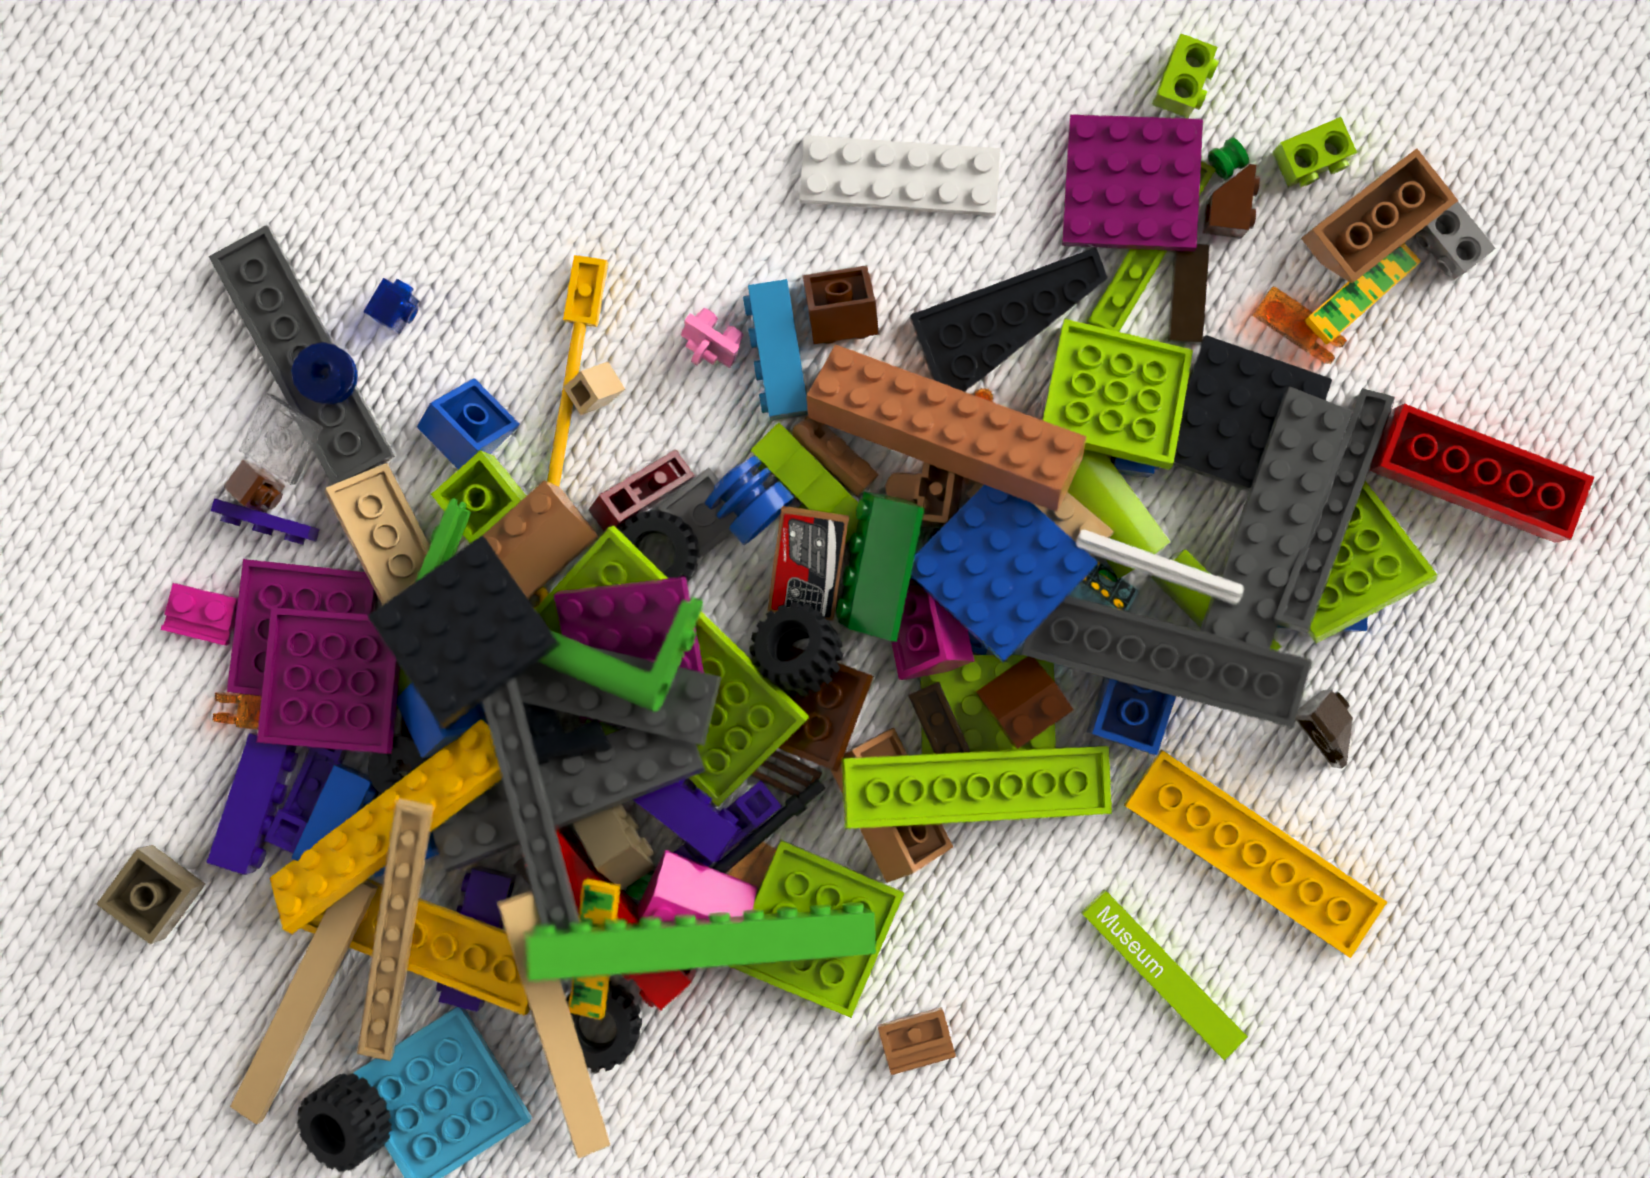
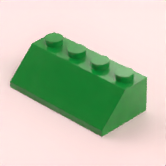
M864 492L863 499L859 500L856 508V518L858 519L856 533L852 534L849 543L851 552L849 566L845 567L843 573V584L845 585L843 598L839 599L836 607L838 623L849 630L897 642L924 507L903 498Z

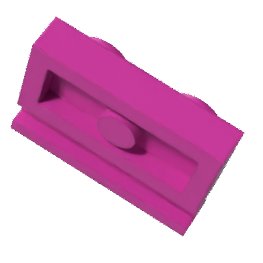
M173 583L164 614L166 618L160 630L229 646L231 631L234 630L238 598Z

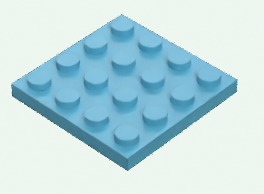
M453 1008L395 1045L394 1056L391 1061L375 1058L351 1073L356 1074L359 1079L362 1077L366 1079L371 1087L374 1086L378 1090L379 1096L384 1098L386 1102L385 1107L390 1111L391 1118L388 1120L392 1124V1130L389 1132L390 1138L385 1143V1147L404 1178H443L532 1120L531 1114L464 1008Z

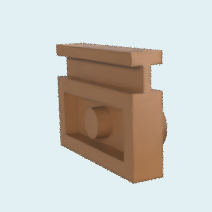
M942 1007L878 1025L891 1075L956 1057Z

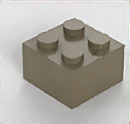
M622 804L573 823L595 868L615 885L620 886L621 890L656 868L650 858L654 854L653 849L644 837H639L636 829L640 827L637 820L629 810L625 811Z
M149 845L135 850L96 905L151 945L167 938L206 884L157 847Z

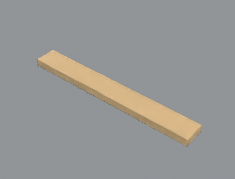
M399 799L395 805L357 1054L387 1061H391L394 1056L434 807L432 805Z
M368 880L362 882L327 908L230 1105L232 1109L256 1125L263 1122L378 889L376 885Z
M530 890L500 901L497 904L576 1156L580 1159L611 1144L560 979L528 981L525 975L524 932L533 931V926L541 925L534 894Z

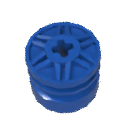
M756 455L744 463L736 465L724 475L704 502L710 510L722 502L725 503L716 514L720 520L733 512L737 517L731 523L729 530L743 545L749 543L781 514V508L783 506L788 507L795 499L780 481L767 489L763 486L771 473L768 468L763 469L755 476L753 475L762 463Z

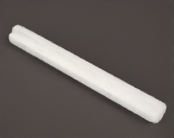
M1081 530L1076 541V546L1088 553L1232 604H1237L1243 593V586L1087 530Z

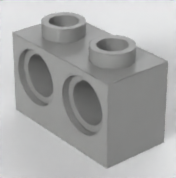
M1458 201L1416 233V239L1420 246L1432 253L1437 259V266L1441 272L1450 276L1453 280L1466 273L1496 249ZM1436 222H1440L1445 226L1446 234L1438 232L1435 225ZM1457 247L1462 248L1466 252V260L1459 258L1456 252Z

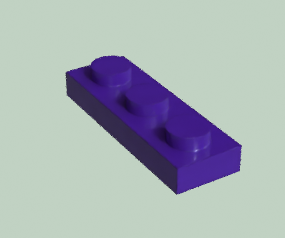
M215 498L211 507L212 512L222 514L220 521L240 526L242 520L253 523V531L271 536L274 530L285 533L284 540L304 545L305 539L317 541L320 529Z

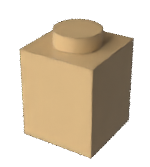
M608 361L580 371L563 387L580 415L607 406L625 390Z

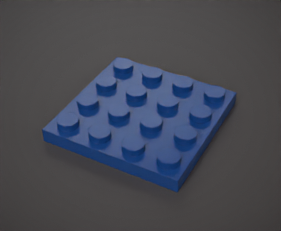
M983 485L914 556L910 577L1004 663L1097 566L1098 562L1085 550L1078 548L1076 542L1032 502Z

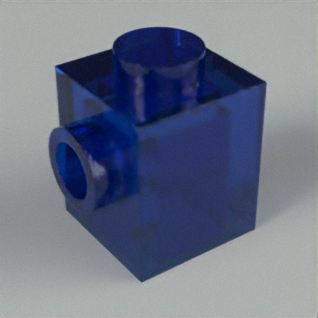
M383 278L363 312L371 319L400 335L406 323L410 324L415 319L419 310L417 306L419 300L411 294L414 288L397 278L394 283Z

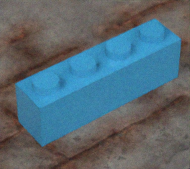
M783 279L748 285L749 295L743 296L746 316L753 315L755 328H749L748 331L751 348L758 347L760 360L754 361L756 380H763L765 393L759 394L762 413L769 412L770 421L808 415L807 396L788 281Z

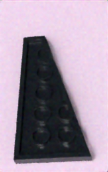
M1097 247L910 314L909 318L932 380L964 392L968 391L1108 279Z

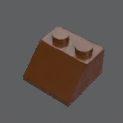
M867 265L802 275L813 345L820 343L831 344L840 340L864 339L869 336L879 335L876 300Z
M1029 656L976 691V694L1009 742L1017 749L1074 711L1055 681L1035 658Z

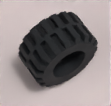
M650 510L649 512L637 513L633 518H628L624 522L623 528L618 529L637 549L642 539L648 534L662 533L673 542L675 557L671 566L662 573L668 579L686 577L688 582L692 578L691 575L698 566L699 550L697 543L699 542L691 531L693 529L680 517L668 512Z
M791 603L790 608L783 604L778 606L777 612L769 611L765 614L768 618L764 622L760 620L756 625L759 629L758 632H753L751 640L755 644L749 646V651L753 656L751 659L753 665L759 667L757 671L772 684L781 688L788 696L795 697L797 692L801 697L808 696L809 690H813L815 693L822 690L820 685L824 682L828 685L833 680L830 677L833 672L838 673L840 669L837 661L843 660V652L840 650L843 647L842 640L838 637L837 631L817 609L814 610L808 604H804L802 607L799 603ZM809 638L805 651L799 657L790 661H784L786 652L791 645L801 639Z
M609 981L606 1011L614 1018L617 1033L611 1041L596 1043L586 1038L580 1029V1015L570 1013L586 1066L591 1068V1073H598L602 1068L605 1071H609L616 1064H622L627 1056L631 1054L641 1034L642 1018L639 1017L641 1012L639 1004H634L633 1000L635 997L631 992L627 995L623 991L624 986L620 984L617 987L611 985L612 981ZM570 994L566 997L568 1008L570 1002Z
M346 1073L333 1077L305 1097L297 1111V1115L300 1118L297 1120V1126L301 1130L300 1137L306 1143L309 1153H312L320 1164L323 1162L326 1168L331 1170L335 1168L338 1172L351 1171L385 1145L390 1138L389 1132L392 1130V1124L388 1120L391 1118L390 1111L385 1107L386 1102L384 1098L379 1096L378 1090L374 1086L371 1087L366 1079L363 1077L359 1079L356 1074L350 1073L347 1076Z

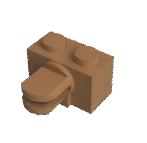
M923 462L922 474L893 473L887 479L885 489L887 496L903 498L924 507L922 527L941 529L958 512L963 476Z

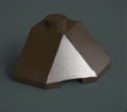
M1322 690L1299 708L1296 721L1331 767L1342 769L1347 765L1353 721L1352 715L1347 710L1350 705L1339 692L1334 693L1332 690Z

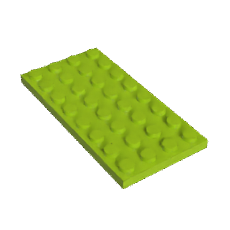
M613 525L606 530L547 595L536 610L551 631L562 635L554 594L558 591L668 578ZM701 611L695 627L704 673L719 676L721 681L705 745L696 744L705 771L691 776L689 779L698 788L707 793L712 798V802L719 807L809 716L781 688H778L767 678L763 677L757 671L759 667L754 666L751 659Z

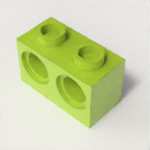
M1180 33L1172 49L1152 105L1185 118H1189L1194 109L1200 110L1207 95V91L1202 89L1206 78L1212 79L1219 60L1214 59L1218 47ZM1186 58H1196L1200 63V67L1190 66ZM1182 87L1186 89L1189 97L1182 98L1178 96L1175 88Z
M1339 117L1280 142L1272 153L1287 187L1298 183L1300 187H1305L1319 179L1318 175L1329 170L1332 175L1349 167L1348 161L1357 154V150L1342 117ZM1325 143L1332 144L1337 150V155L1328 153L1325 149ZM1294 156L1304 158L1307 167H1299L1295 163Z

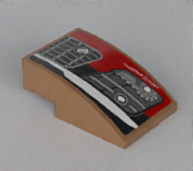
M787 506L781 508L767 611L777 612L778 606L783 604L787 608H790L791 603H799L802 607L804 604H808L814 610L817 609L827 620L834 621L849 516Z

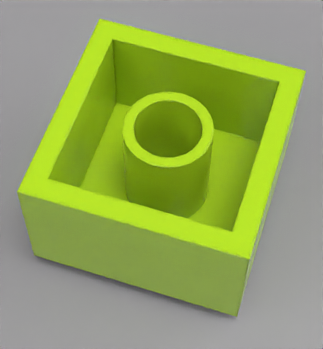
M481 450L431 493V496L444 512L452 498L458 500L457 506L461 501L466 503V510H469L471 514L463 536L469 543L484 535L527 496L497 458Z

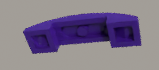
M307 747L310 750L283 808L278 809L264 841L294 853L333 766L343 763L347 750Z
M761 780L726 808L739 819L736 824L743 829L728 850L782 807ZM684 842L673 852L705 866H710L713 863L687 842Z

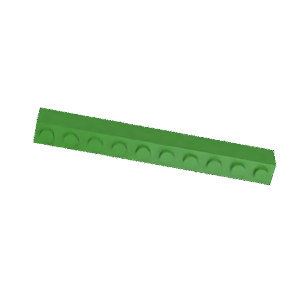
M856 902L844 903L843 909L831 910L829 905L810 906V911L797 912L795 907L777 908V914H764L763 910L756 909L743 911V916L730 917L729 912L709 913V918L696 919L695 915L682 914L674 916L675 921L661 922L660 917L640 918V923L626 924V920L612 919L604 921L605 926L591 927L590 922L569 923V928L555 929V925L541 924L533 926V931L524 932L525 975L528 981L876 954L875 912L863 907V903Z

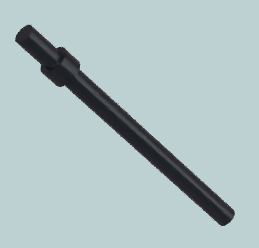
M817 778L799 794L794 793L785 801L786 805L712 868L727 873L794 815L798 817L808 809L807 804L826 789L825 785Z

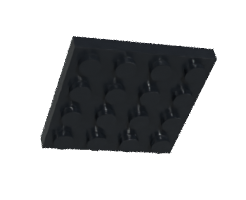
M1205 335L1187 384L1173 465L1250 491L1285 389L1292 387L1326 400L1332 379Z
M483 535L368 615V618L439 725L443 728L560 646L556 637Z

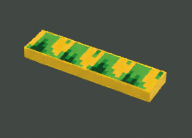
M1403 243L1355 282H1347L1304 320L1305 323L1328 345L1422 261Z
M591 879L585 880L581 896L580 922H590L591 927L605 926L604 921L616 919L620 886ZM610 975L572 978L569 1002L570 1013L601 1020L605 1016Z

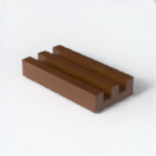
M777 750L771 756L812 775V780H806L767 760L761 764V766L805 787L809 786L817 778L820 779L822 775L821 771ZM757 769L751 774V776L790 795L801 792L757 771Z

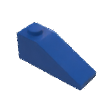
M345 764L333 766L291 859L298 861L306 850L311 849L319 840L377 798L379 792L372 785L368 774Z

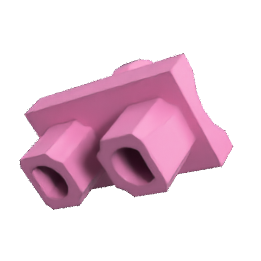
M703 308L695 316L691 313L684 320L685 326L681 336L688 340L685 347L694 352L691 359L693 364L699 365L705 359L713 365L718 360L730 368L736 360L739 345L744 335L743 332L734 326H728L723 334L713 329L717 324V316L707 308Z

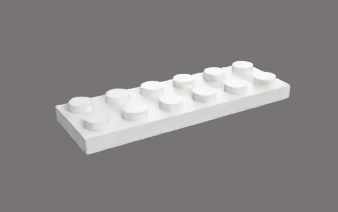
M804 135L799 201L806 204L996 216L1001 148Z

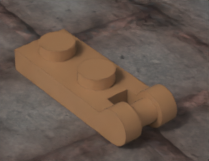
M806 416L804 421L794 426L792 433L795 439L857 497L878 477L879 474L870 464L854 452L826 424Z

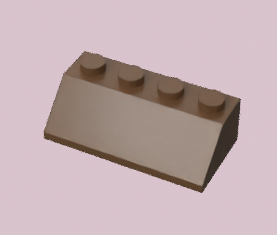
M1416 148L1301 239L1321 265L1348 282L1353 283L1445 212L1458 199L1418 148Z
M545 480L483 535L528 599L599 537L559 486Z
M893 727L847 750L843 758L901 756L908 754ZM841 762L838 772L833 770L831 772L843 794ZM942 823L860 828L886 883L915 873L953 848Z

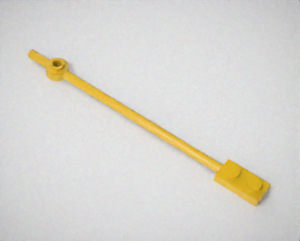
M574 255L563 316L565 322L573 323L563 387L579 373L586 327H598L608 268L607 260ZM562 388L547 481L556 486H560L573 409V402L564 388ZM544 587L535 593L539 596L540 603L549 594L548 590Z

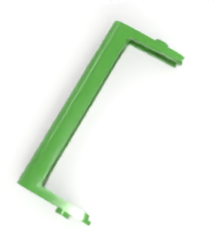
M452 498L440 524L434 528L431 534V545L416 581L455 555L471 514L469 510H466L465 502L461 501L458 506V500ZM694 597L690 602L682 601L651 672L640 669L554 631L551 632L560 643V646L537 662L656 712L666 698L685 650L689 651L695 641L696 632L693 630L700 616L704 601Z

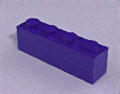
M258 732L249 733L206 862L243 875L256 872V869H259L264 863L267 852L266 849H263L266 842L264 839L275 818L277 805L281 804L285 799L288 789L285 781L288 772L293 771L298 760V753H295L297 746L257 743Z
M686 779L633 799V801L713 863L720 861L743 830L736 824L739 819L725 808H722L721 811L717 810L710 804L712 798L698 787L694 791L684 784Z
M479 865L472 868L471 873L466 872L462 882L461 892L465 893L463 905H458L455 912L504 929V923L497 903L512 897L517 875ZM437 982L436 991L440 992L438 1000L440 1003L476 1012L485 1004V1000Z

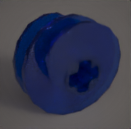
M321 342L309 345L298 354L293 363L292 378L299 393L316 403L337 404L344 402L353 394L358 382V370L355 361L346 351L334 344ZM324 368H327L329 370L326 372L329 374V376L324 380L323 378H321L322 376H324L321 373V371Z

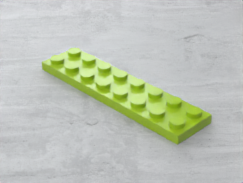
M1109 746L842 758L844 828L846 829L1112 814Z

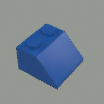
M473 378L431 402L417 428L459 470L480 450L492 454L519 427L520 423Z
M412 683L397 697V706L422 758L433 756L442 748L460 738L466 730L480 720L487 724L483 714L485 710L482 701L443 728L439 725Z

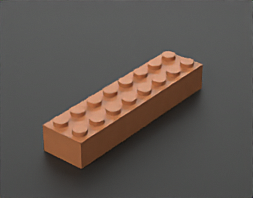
M836 344L807 394L808 418L1055 512H1058L1083 459L1087 436Z

